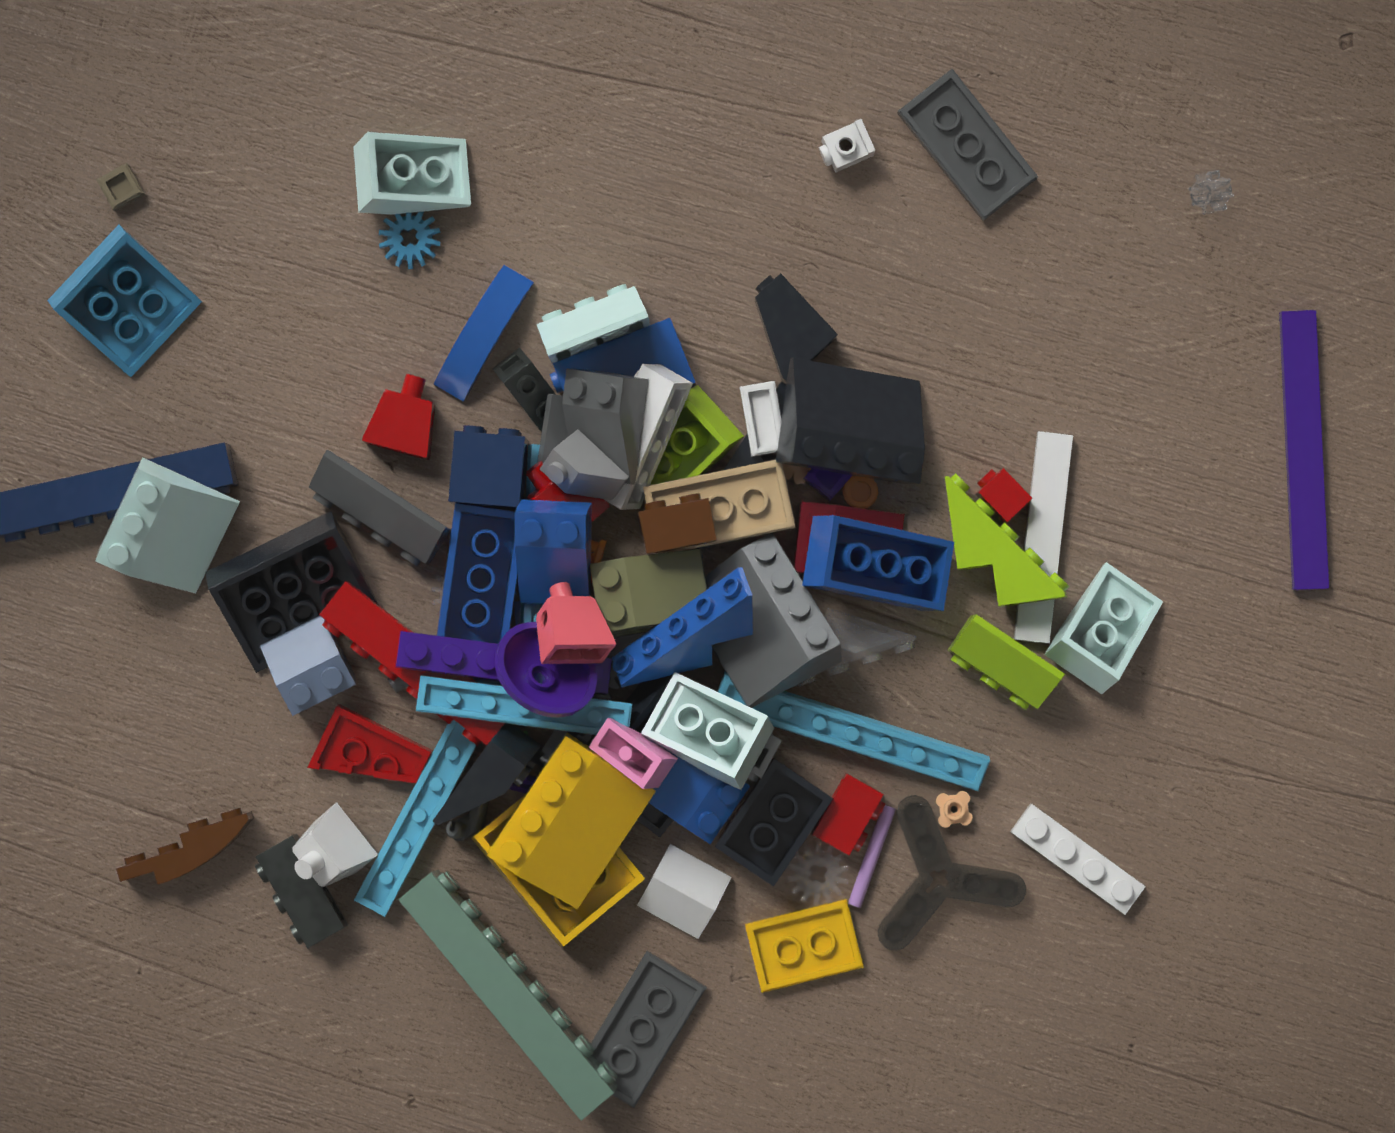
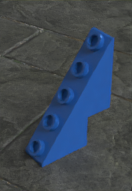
M743 568L735 569L613 656V670L617 673L621 687L670 676L674 672L682 673L712 665V644L753 635L752 592Z

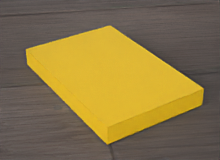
M846 898L745 923L762 993L864 968Z

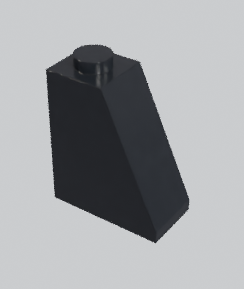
M780 273L775 279L769 275L756 287L755 290L759 294L755 297V304L781 381L787 384L790 358L813 361L837 338L838 334Z

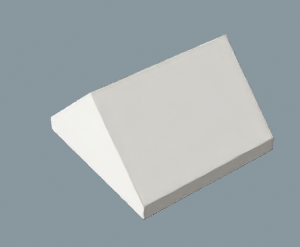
M670 844L637 906L699 939L732 877Z

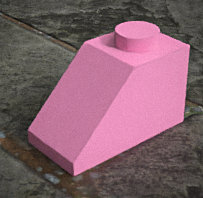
M607 718L589 746L591 750L642 789L659 788L678 759L663 747L642 736L641 733L611 718Z

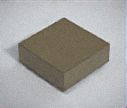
M127 163L96 179L114 211L145 195Z

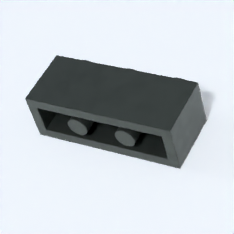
M295 834L257 855L256 859L259 863L255 865V868L264 883L270 881L276 892L272 897L279 911L282 914L287 912L292 920L293 925L290 926V930L299 944L305 943L308 949L345 928L348 923L327 886L322 887L318 885L313 877L303 879L296 873L295 863L299 859L293 853L292 847L300 838Z

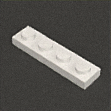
M1031 803L1010 831L1124 915H1126L1146 887Z

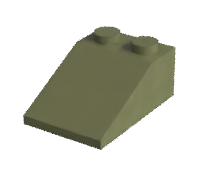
M700 549L623 557L590 564L595 599L614 638L650 631L707 590Z

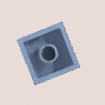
M321 616L260 645L274 682L292 716L356 685L355 673L335 635L322 626L325 619Z

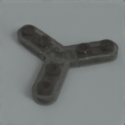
M908 795L900 800L897 805L896 815L918 875L878 925L877 936L885 948L898 951L909 945L946 898L1002 907H1014L1022 902L1026 895V885L1018 874L1005 870L952 862L928 801L918 795ZM942 869H945L947 871L945 874V878L948 880L945 886L938 884L930 893H926V889L930 887L933 881L930 873L933 870L940 872Z

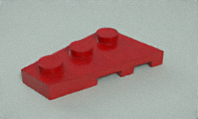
M338 704L307 768L338 771L339 773H355L374 776V778L417 783L433 750Z

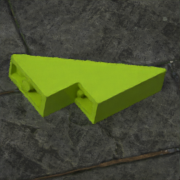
M956 473L951 478L945 476L957 569L968 570L993 566L997 601L1000 607L1067 598L1065 591L1069 588V585L1055 572L1049 576L1040 567L1044 560L1030 547L1024 551L1015 542L1019 538L1016 532L1006 523L1000 527L991 518L995 512L981 498L975 502L966 493L970 487Z

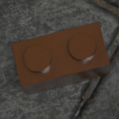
M700 493L679 497L680 504L666 506L665 500L644 504L645 510L639 511V517L647 555L717 541L709 498L701 499Z

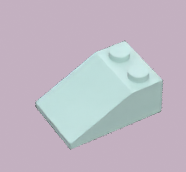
M367 132L353 147L358 213L392 215L464 208L471 205L466 139Z
M1106 562L1064 621L1044 655L1100 694H1103L1119 681L1163 601Z
M674 672L641 734L710 776L741 790L774 727L767 715Z

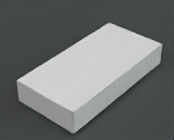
M775 381L741 386L740 393L751 457L776 453L781 427V415Z

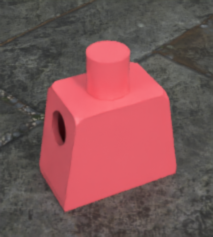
M567 582L554 584L549 589L551 597L546 600L536 617L541 664L603 663L616 646V642L596 599L591 596H573L570 584Z

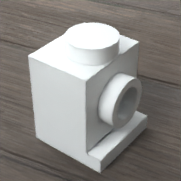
M862 119L823 136V146L819 147L825 165H832L835 173L873 157L875 153V148ZM849 140L852 143V148L849 151L841 150L839 147L840 141Z

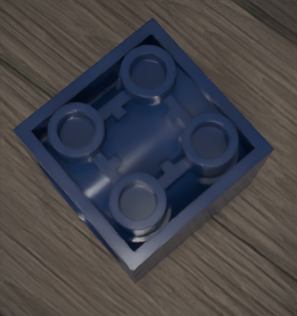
M463 425V431H454L448 502L453 505L456 503L484 508L516 510L521 499L524 500L525 473L527 472L529 445L527 438L522 436L520 430L499 428L498 434H488L487 430L484 429L485 427Z

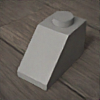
M578 429L552 449L540 468L565 493L607 500L614 499L629 478L624 471Z

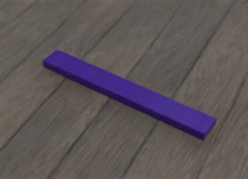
M1316 310L1279 312L1292 590L1328 589L1329 571Z

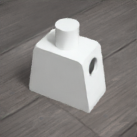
M335 803L316 819L292 847L293 853L299 859L295 863V871L298 876L303 879L313 877L318 885L322 887L357 873L378 855L338 803Z

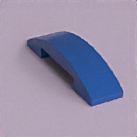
M505 265L502 266L457 338L434 382L435 386L462 402L466 400L480 376L485 362L514 313H517L533 286V281Z

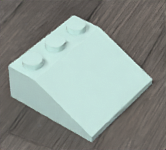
M626 284L619 285L607 291L608 297L595 301L594 297H589L575 303V310L562 314L561 310H556L542 316L543 322L537 324L552 365L557 361L650 326L648 314L635 286L627 288Z
M142 457L99 548L95 562L130 577L196 593L240 501Z

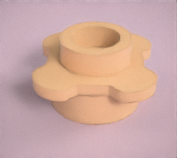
M959 791L956 795L941 793L937 796L936 804L939 806L940 812L938 823L942 827L948 828L951 824L961 823L962 825L971 823L973 816L968 809L969 794L965 791ZM956 806L957 812H951V807Z

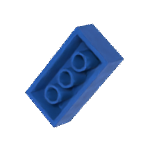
M455 503L436 636L499 644L503 636L510 630L517 579L515 512Z
M835 515L813 516L802 586L920 611H944L954 542Z

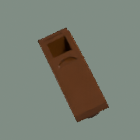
M241 808L221 813L222 821L210 825L207 818L187 824L189 831L179 834L183 848H179L178 842L157 848L159 855L146 859L144 853L124 858L125 866L116 868L119 881L122 882L154 872L157 884L159 885L201 867L229 847L243 833L254 818L252 811L242 814Z

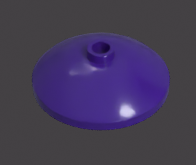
M537 622L522 623L511 628L503 636L496 648L495 669L501 685L513 700L533 713L555 718L571 716L581 711L595 693L597 672L594 663L541 664Z

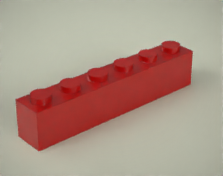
M347 581L344 582L319 614L325 619L322 624L324 628L338 638L343 633L351 639L353 643L350 648L366 660L370 655L381 663L378 669L393 681L397 677L405 681L409 685L406 691L416 699L418 698L421 675L478 683L471 677L395 668L400 632L412 631ZM436 714L448 724H451L453 720L465 728L461 734L477 746L481 742L488 745L505 724L502 722Z

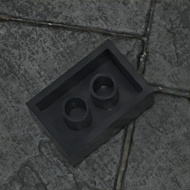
M773 758L762 778H759L716 842L715 847L774 887L833 798Z

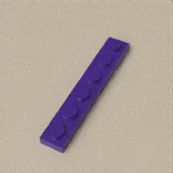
M401 631L395 668L499 681L494 660L498 644ZM606 658L603 663H594L597 672V686L594 694H608L612 659Z

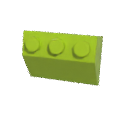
M977 614L970 615L947 649L954 654L951 658L952 662L966 671L973 667L983 674L980 678L983 683L996 691L1000 686L1011 693L1009 700L1024 710H1027L1029 706L1038 709L1065 675V673Z

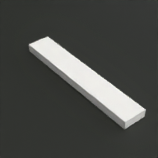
M1038 431L1030 491L1032 499L1029 501L1024 551L1029 547L1044 560L1040 567L1051 576L1054 572L1058 573L1073 435ZM1054 600L1017 605L1014 639L1050 643Z

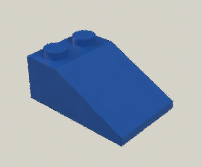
M521 499L515 510V555L520 603L544 604L551 597L550 587L560 582L570 584L573 596H591L592 503Z
M671 753L678 759L659 788H653L656 792L649 803L699 838L711 844L750 786L745 783L741 790Z

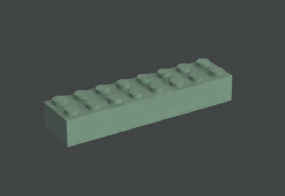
M440 870L430 872L398 900L582 1121L614 1094L618 1086L615 1083V1079L618 1076L605 1061L600 1064L592 1055L595 1048L583 1034L578 1037L569 1027L573 1022L561 1007L555 1010L546 1000L550 994L537 979L532 983L524 971L528 968L515 952L509 955L501 944L505 940L497 929L492 925L487 928L479 919L482 912L470 898L464 901L456 890L460 888V885L448 871L445 873H441Z

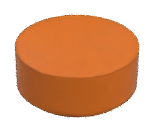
M852 476L843 487L844 500L850 507L869 508L878 496L877 484L870 478Z

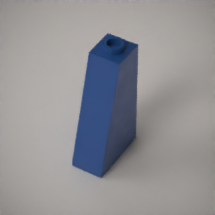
M671 318L553 363L556 372L550 374L556 392L560 393L564 391L567 368L590 369L634 377L642 364H660L692 382V387L696 386Z

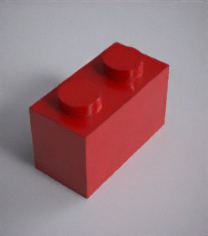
M845 772L832 795V801L818 820L811 834L849 856L852 850L859 852L868 836V833L864 832L866 825L870 819L873 821L878 819L886 804L881 801L884 794Z

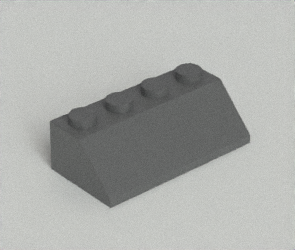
M326 450L310 482L309 488L316 492L313 499L331 509L333 504L345 511L342 518L360 528L362 523L366 524L374 530L371 535L374 539L387 547L392 542L404 549L400 555L416 566L421 561L429 565L451 532V529L329 450Z

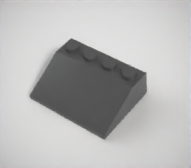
M773 533L741 548L705 576L707 589H709L735 569L742 567L752 592L753 635L712 644V650L743 702L750 708L842 662L840 641L807 588L802 586L803 581Z

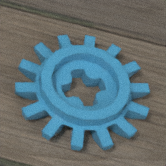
M425 211L418 212L416 216H412V213H406L404 217H401L400 214H394L397 219L395 222L388 218L383 220L384 223L390 226L389 231L379 230V235L387 236V241L379 243V247L381 249L389 246L390 251L384 257L389 260L393 255L397 256L395 266L400 268L402 261L407 260L408 269H413V260L418 259L423 267L426 265L423 259L425 254L433 259L436 256L430 250L431 245L440 247L441 241L432 239V235L441 232L440 228L430 229L429 225L435 221L432 216L425 221L421 219ZM412 229L417 230L418 232L415 237L419 240L415 246L411 243L407 247L403 246L402 242L404 239L400 235L403 230L410 232Z

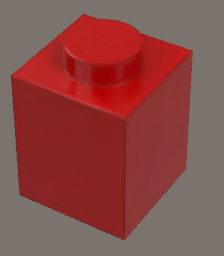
M1004 468L998 473L991 469L977 482L981 489L975 495L981 498L995 512L994 514L1003 524L1011 520L1032 499Z

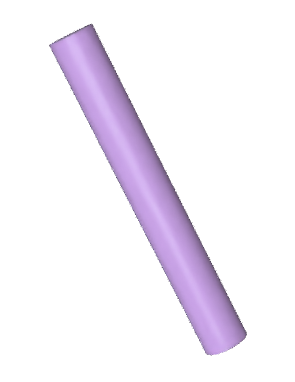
M885 805L878 817L848 901L850 905L861 908L895 814V808Z

